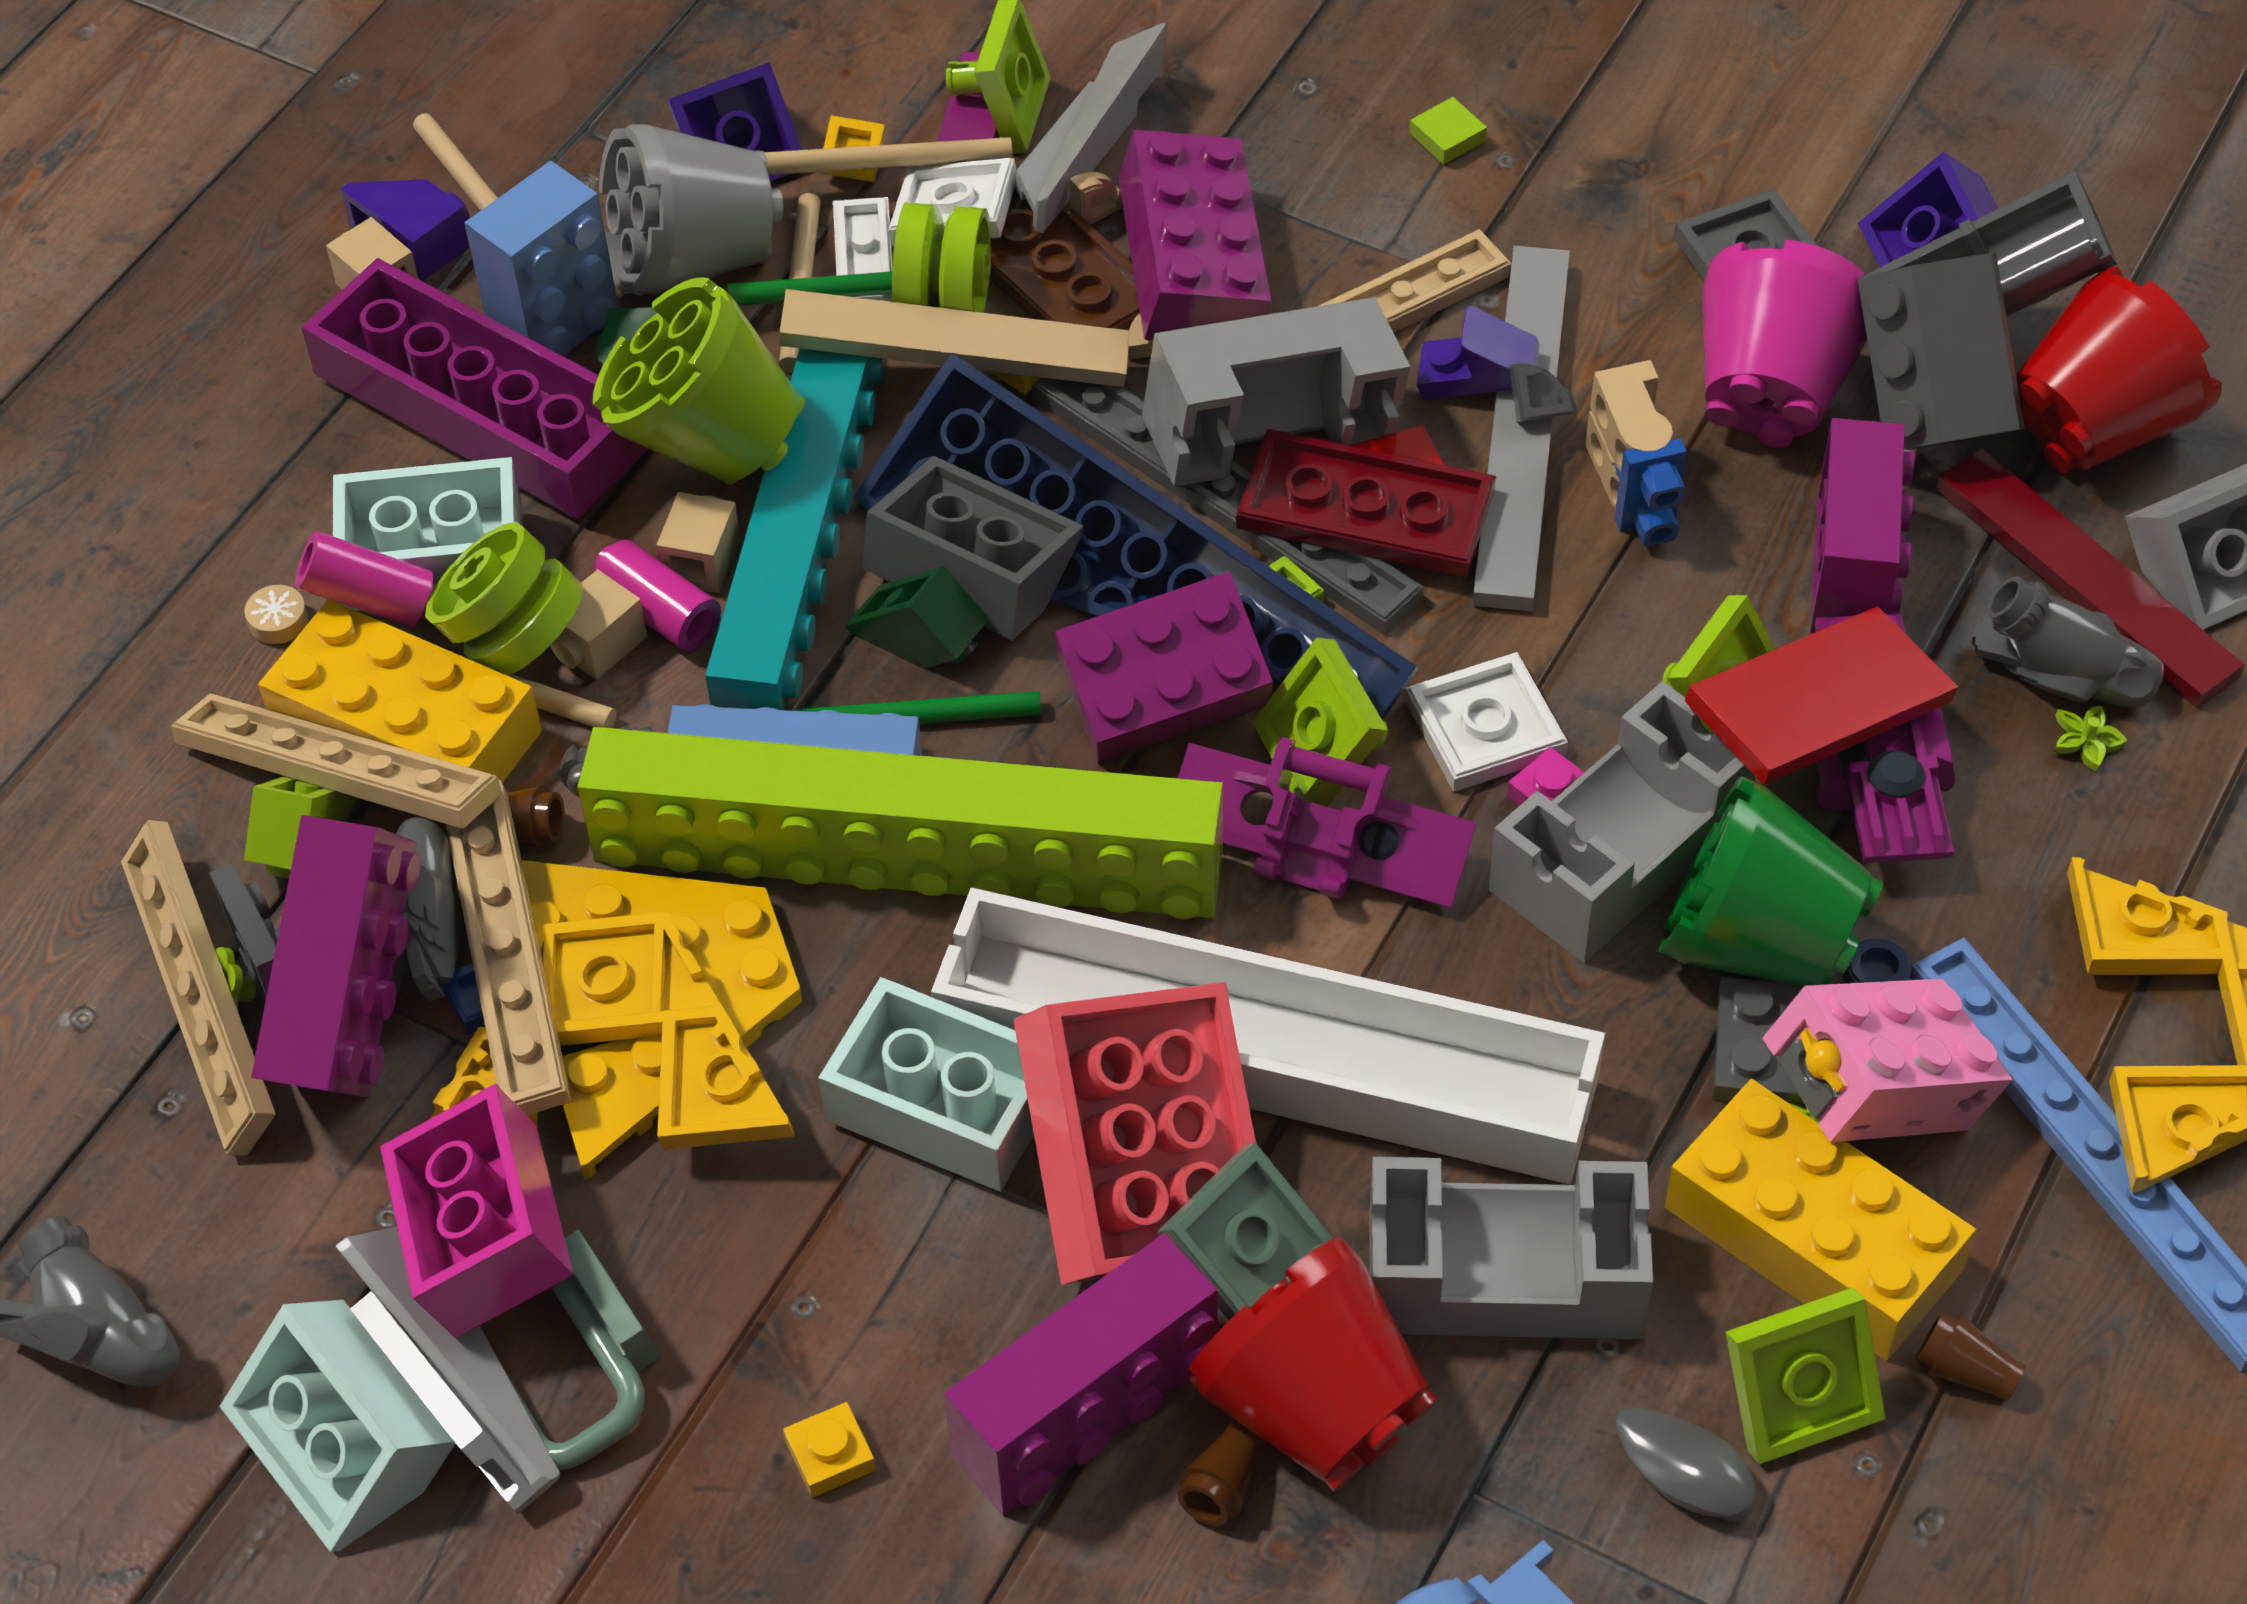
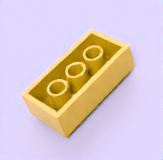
M329 599L258 683L262 700L267 710L496 775L502 783L542 732L532 686Z
M1752 1078L1671 1166L1664 1206L1668 1211L1803 1304L1853 1287L1866 1300L1874 1353L1886 1362L1964 1271L1976 1232V1228L1846 1141L1829 1142L1816 1121Z

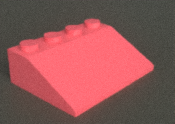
M1226 982L1047 1004L1013 1019L1061 1285L1101 1279L1159 1237L1156 1232L1244 1145L1256 1143Z

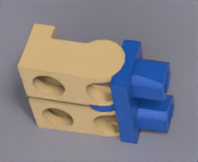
M1651 360L1594 372L1590 402L1592 411H1589L1585 442L1586 449L1612 506L1615 508L1614 519L1620 532L1636 528L1643 546L1647 547L1673 541L1678 536L1679 524L1676 517L1678 504L1684 499L1685 486L1682 479L1687 455L1682 439L1672 440L1673 431L1670 422L1666 417L1656 412L1654 408L1658 375Z

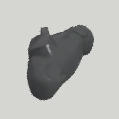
M2019 576L2007 579L1995 590L1988 602L1987 614L1984 615L1982 620L1977 621L1972 635V645L1975 646L1977 657L2004 663V668L2020 676V680L2079 704H2085L2091 698L2114 706L2142 707L2154 698L2163 682L2164 665L2162 661L2146 648L2122 636L2116 630L2111 617L2050 595L2044 584L2039 581L2035 583L2026 582Z
M415 817L404 821L397 832V835L417 842L415 853H418L420 856V874L414 890L407 892L403 917H406L408 920V938L402 954L395 956L391 981L396 984L397 997L403 987L404 979L412 974V978L420 989V993L431 1002L447 995L445 983H449L453 979L455 965L459 960V950L461 949L463 910L461 901L455 893L457 879L447 833L436 823L425 818Z
M63 1216L46 1219L30 1228L18 1243V1247L24 1255L18 1263V1268L24 1278L30 1282L31 1304L0 1299V1336L79 1369L91 1370L126 1385L155 1387L170 1379L176 1372L181 1357L178 1344L168 1328L166 1320L159 1314H147L142 1302L122 1278L89 1251L90 1243L87 1232L81 1226H71L68 1219Z

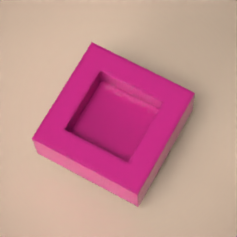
M1549 747L1508 782L1507 797L1520 806L1532 794L1539 791L1549 800L1553 801L1585 772Z

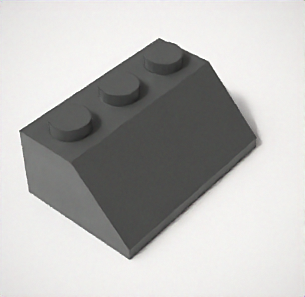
M1996 253L1907 266L1857 277L1880 420L1885 423L1905 424L1904 449H1921L2025 429Z
M932 456L867 511L862 569L892 582L944 566L989 617V620L983 627L1013 641L1045 611L1079 543L1083 532V525L938 457Z

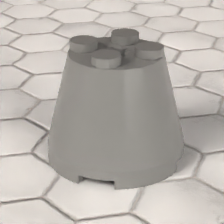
M630 124L626 128L613 129L607 139L601 162L599 192L607 194L606 220L610 232H605L614 283L622 294L634 293L638 296L655 295L668 291L674 286L690 279L711 278L750 265L768 263L770 261L772 253V223H778L782 219L783 198L778 188H771L768 163L764 151H752L647 124Z

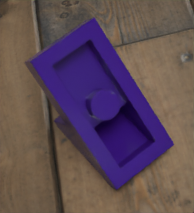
M1466 306L1462 336L1460 338L1423 342L1417 378V387L1422 399L1512 390L1509 364L1529 363L1537 365L1540 347L1538 338L1476 307Z

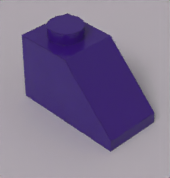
M427 179L350 182L340 188L350 228L353 229L372 217L412 251L417 275L421 281L427 279L470 247L464 224L470 218L467 207L456 194L452 192L445 193Z

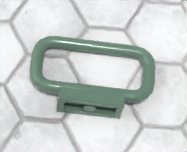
M579 1229L565 1238L574 1275L551 1288L616 1389L617 1402L610 1413L572 1439L555 1443L545 1437L514 1387L558 1470H569L589 1461L622 1439L636 1425L644 1409L645 1389L638 1372L661 1357Z

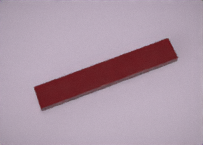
M1979 449L1939 476L1936 490L2070 602L2111 617L2116 630L2122 636L2138 643L2162 661L2164 665L2163 679L2197 708L2241 678L2245 666L2243 662L1984 449Z

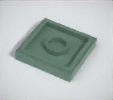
M1255 1142L1244 1145L1156 1232L1159 1236L1164 1233L1218 1289V1308L1228 1321L1245 1305L1251 1307L1278 1282L1288 1279L1285 1273L1289 1267L1317 1247L1333 1239Z

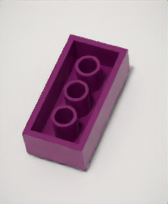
M1133 129L1118 178L1144 340L1154 341V334L1159 332L1266 315L1271 303L1242 140L1220 136Z
M301 815L251 1078L369 1097L371 1084H377L384 1066V1049L382 1046H379L383 1020H388L391 1017L396 1002V984L391 981L395 956L402 954L408 938V920L406 917H403L407 892L414 890L420 874V856L418 853H415L416 841L378 827Z
M1163 1233L944 1393L952 1459L1003 1517L1021 1503L1024 1506L1035 1503L1049 1491L1058 1475L1075 1463L1083 1465L1093 1460L1106 1447L1109 1437L1128 1423L1139 1424L1148 1419L1159 1408L1163 1397L1183 1382L1193 1384L1189 1380L1193 1373L1188 1368L1201 1350L1218 1333V1289Z

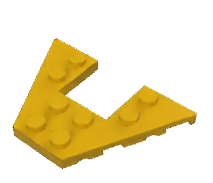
M2072 857L2067 875L2087 974H2217L2237 1065L2114 1066L2109 1084L2131 1192H2140L2247 1140V928L2227 921L2228 912L2185 896H2167L2160 892L2155 885L2142 880L2138 881L2136 887L2085 869L2083 867L2085 859Z
M521 860L536 933L542 924L668 911L689 951L693 954L713 992L741 1036L746 1048L761 1036L763 1029L769 1023L781 1020L802 1002L800 985L765 887ZM644 1036L636 1039L616 1040L562 1056L572 1101L563 1104V1109L584 1179L591 1178L596 1174L595 1165L631 1135L636 1133L640 1137L652 1127L654 1118L659 1112L662 1036Z
M668 911L541 925L537 932V938L560 1046L636 1039L644 1036H662L657 1137L664 1150L794 1137V1130L789 1118L772 1093L758 1065L751 1057L741 1036L713 992L693 954L689 951ZM478 1027L456 1063L457 1072L454 1079L449 1085L439 1090L432 1102L436 1110L431 1118L496 1083L486 1027ZM538 1112L527 1115L537 1127Z

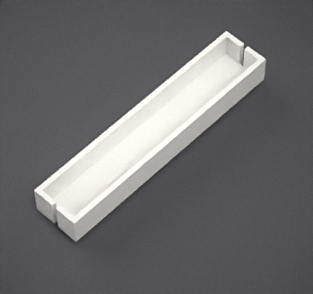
M970 888L953 933L954 945L949 944L931 990V996L935 999L1015 1030L1013 1019L1047 1004L1226 982L1249 1109L1571 1185L1584 1136L1585 1124L1588 1121L1600 1075L1605 1039L1604 1032Z

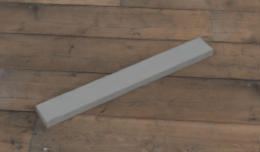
M1514 246L1505 322L1537 336L1540 344L1537 366L1557 377L1570 250ZM1513 390L1497 391L1487 473L1496 476V485L1480 536L1473 606L1533 611L1553 417L1517 422Z

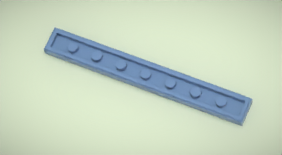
M1965 938L1912 964L1911 980L1944 979L1946 984L1959 995L1962 1007L1982 1036L1993 1044L1997 1051L1998 1059L2013 1079L2004 1089L2005 1093L2240 1372L2247 1370V1267L2170 1177L2140 1192H2131L2116 1114Z

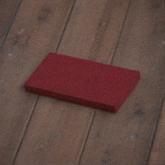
M1267 428L1236 513V529L1468 577L1495 491L1496 476Z

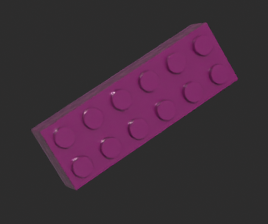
M376 258L301 327L314 375L471 461L512 457L518 487L576 519H579L649 449L616 434L603 422L601 411L593 405V393L598 378L597 374L379 258Z

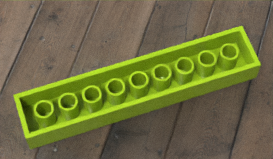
M593 727L577 787L593 859L595 862H606L616 867L639 865L669 868L680 873H690L693 871L726 873L744 879L758 876L791 879L801 884L823 882L854 885L865 890H877L880 888L910 890L929 896L942 894L968 896L970 888H976L1032 902H1040L1054 907L1073 905L1105 908L1115 913H1128L1131 911L1160 913L1179 919H1190L1193 917L1215 918L1223 860L1222 782Z

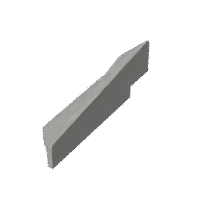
M1161 23L1115 43L1111 47L1095 81L1088 82L1017 169L1015 189L1021 200H1028L1033 211V226L1036 231L1044 233L1069 202V178L1082 173L1093 172L1136 118L1138 100L1162 71L1168 30L1167 23Z
M397 1227L346 1237L336 1247L372 1290L350 1310L460 1449L476 1467L479 1466L512 1509L519 1514L559 1479L560 1472L482 1328L478 1326L455 1338L412 1298Z

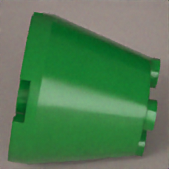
M1741 776L1732 786L1718 811V814L1722 816L1720 822L1714 823L1702 847L1699 846L1687 870L1664 925V929L1672 933L1667 939L1663 938L1658 952L1684 964L1800 987L1830 985L1837 972L1843 974L1848 968L1860 940L1850 933L1857 924L1860 915L1867 917L1872 911L1882 890L1883 882L1871 877L1870 871L1768 788Z

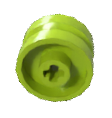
M904 203L899 215L893 252L892 302L931 307L940 306V308L984 313L991 269V233L987 208L955 206L948 216L944 229L943 218L936 204Z
M518 522L507 523L478 539L447 569L430 595L426 604L425 618L452 643L464 642L463 653L470 660L509 676L523 669L540 656L563 632L575 615L582 599L583 584L555 558L545 560V547Z

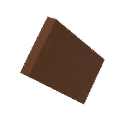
M1014 187L1001 237L991 238L990 279L1033 319L1129 330L1133 320L1140 313L1132 262L1068 204L1064 206L1044 233L1036 231L1033 226V211L1027 199H1020Z

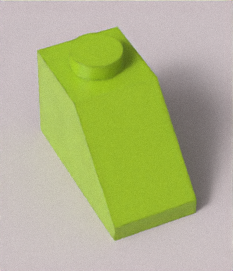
M287 776L253 786L244 860L265 864V872L267 874L289 878L301 815L347 822L357 797Z

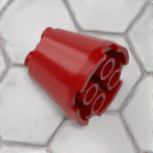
M2107 267L2081 286L2016 374L2025 427L2022 430L2030 431L2043 447L2044 457L2050 466L2064 475L2073 469L2088 470L2194 423L2218 403L2222 391V382L2214 377H2210L2206 363L2201 355L2210 346L2190 316L2161 287L2151 280L2141 287L2124 278L2119 267Z
M1342 1237L1329 1240L1289 1267L1285 1273L1288 1279H1284L1270 1288L1251 1307L1245 1305L1207 1343L1188 1368L1193 1373L1189 1380L1205 1400L1325 1482L1333 1492L1351 1480L1364 1465L1370 1468L1381 1460L1400 1441L1395 1433L1404 1423L1407 1427H1410L1422 1418L1439 1400L1430 1390L1363 1260Z

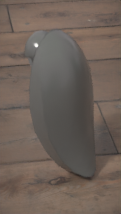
M1626 1407L1619 1411L1616 1418L1617 1432L1628 1457L1650 1486L1669 1501L1689 1511L1705 1516L1721 1517L1729 1522L1741 1521L1751 1514L1754 1507L1756 1489L1754 1479L1744 1460L1729 1443L1710 1430L1661 1412L1638 1407Z

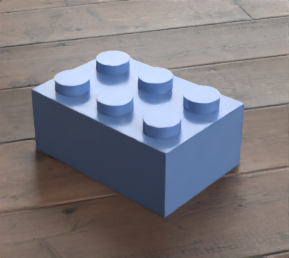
M550 160L464 223L486 316L565 357L570 350L594 332L604 328L608 308H619L598 193Z

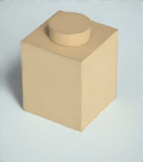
M372 217L326 245L336 285L342 290L376 258L418 279L412 251Z
M678 492L656 545L659 561L699 589L720 594L741 541L735 502L721 500L709 495L699 496Z
M597 569L582 582V599L575 615L563 632L550 645L556 657L563 664L570 668L577 666L595 680H598L648 637L641 599Z

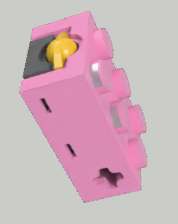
M1944 979L1804 986L1762 1038L1773 1056L1780 1057L1777 1061L1814 1119L1819 1118L1821 1120L1818 1125L1829 1142L1968 1131L2013 1080L1998 1059L1997 1051L1993 1044L1982 1036L1962 1007L1959 995L1946 984Z

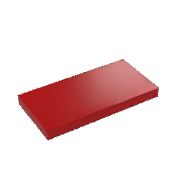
M1876 606L1689 686L1684 701L1763 785H1766L1951 703L1958 686Z

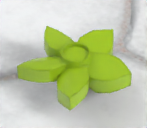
M2102 705L2090 708L2083 720L2078 715L2058 709L2055 714L2057 722L2067 733L2059 738L2053 753L2065 754L2080 750V757L2083 763L2095 772L2100 767L2105 753L2115 752L2125 747L2128 741L2118 729L2109 725L2104 726L2106 717Z

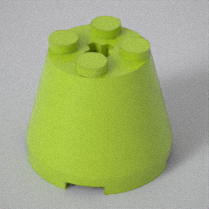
M704 277L690 279L674 286L652 302V309L657 313L638 329L631 341L623 336L618 339L598 375L593 393V405L601 411L603 422L616 434L717 478L727 485H731L750 475L759 467L764 471L772 470L782 461L787 453L788 444L784 440L790 432L795 419L802 412L805 406V398L795 390L734 298L723 288L717 286L709 278Z

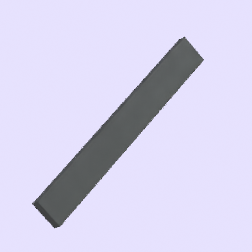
M1042 377L1032 385V396L1035 401L1274 562L1283 556L1289 558L1324 589L1326 597L1381 634L1386 635L1423 601L1424 587L1382 559L1236 529V513L1251 472L1233 460L1228 478L1174 487L1142 418L1144 401L1123 387Z

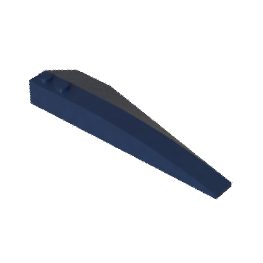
M952 352L853 497L854 500L870 510L932 456H935L1083 525V532L1079 543L1050 599L1054 602L1094 616H1100L1230 571L1273 680L1283 682L1316 637L1335 639L1379 716L1385 719L1419 669L1391 648Z

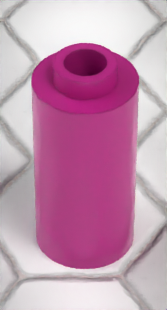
M317 530L312 533L304 548L295 578V587L297 589L410 628H414L420 618L428 620L425 618L426 604L436 586L433 584V572L431 570Z
M622 540L605 547L597 556L594 562V572L597 569L640 598L645 624L681 650L686 652L693 651L713 634L721 616L719 602L634 542Z

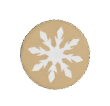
M271 585L256 591L245 605L244 613L249 630L257 640L263 643L282 644L295 639L308 623V612L304 599L296 589L290 586Z

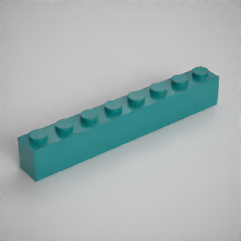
M800 348L790 383L805 398V406L795 419L790 432L784 440L788 444L785 457L775 468L770 471H764L705 674L710 705L721 708L758 709L770 707L777 710H786L789 698H798L803 677L802 663L799 662L802 651H811L816 625L815 616L812 615L815 604L823 605L826 598L828 572L825 569L827 558L835 559L838 554L840 525L837 521L840 513L848 514L850 510L852 480L849 477L851 470H859L863 462L864 436L861 433L863 426H872L876 411V394L873 389L875 383L884 382L888 359Z

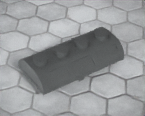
M2073 171L1974 221L1968 219L1960 223V228L1864 276L1907 266L1996 253L2006 317L2028 306L2050 298L2051 295L2107 267H2114L2118 263L2095 208L2076 171Z

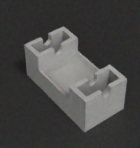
M1375 297L1159 332L1154 334L1142 418L1174 487L1228 478L1235 445L1263 440L1267 428L1292 434L1324 429L1330 442L1352 445L1395 433L1399 414L1393 401L1403 400L1411 366Z
M1663 681L1621 717L1618 744L1559 796L1551 801L1539 791H1536L1494 828L1489 891L1583 963L1587 962L1688 870L1699 846L1702 847L1715 822H1720L1722 816L1718 814V811L1735 782L1741 776L1755 782L1756 776L1713 731L1712 733L1709 732L1702 725L1700 717L1684 701L1685 697Z
M1372 1157L1369 1212V1274L1401 1334L1643 1339L1653 1287L1651 1234H1648L1650 1208L1647 1162L1578 1161L1575 1185L1441 1183V1158Z

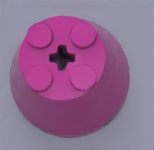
M1787 239L1783 249H1750L1744 242H1739L1726 247L1716 254L1708 266L1702 289L1706 418L1713 424L1723 427L1732 426L1743 432L1757 435L1761 443L1774 448L1788 447L1792 444L1793 437L1802 436L1813 431L1821 422L1868 341L1857 277L1864 276L1865 272L1848 259L1830 250L1809 243Z

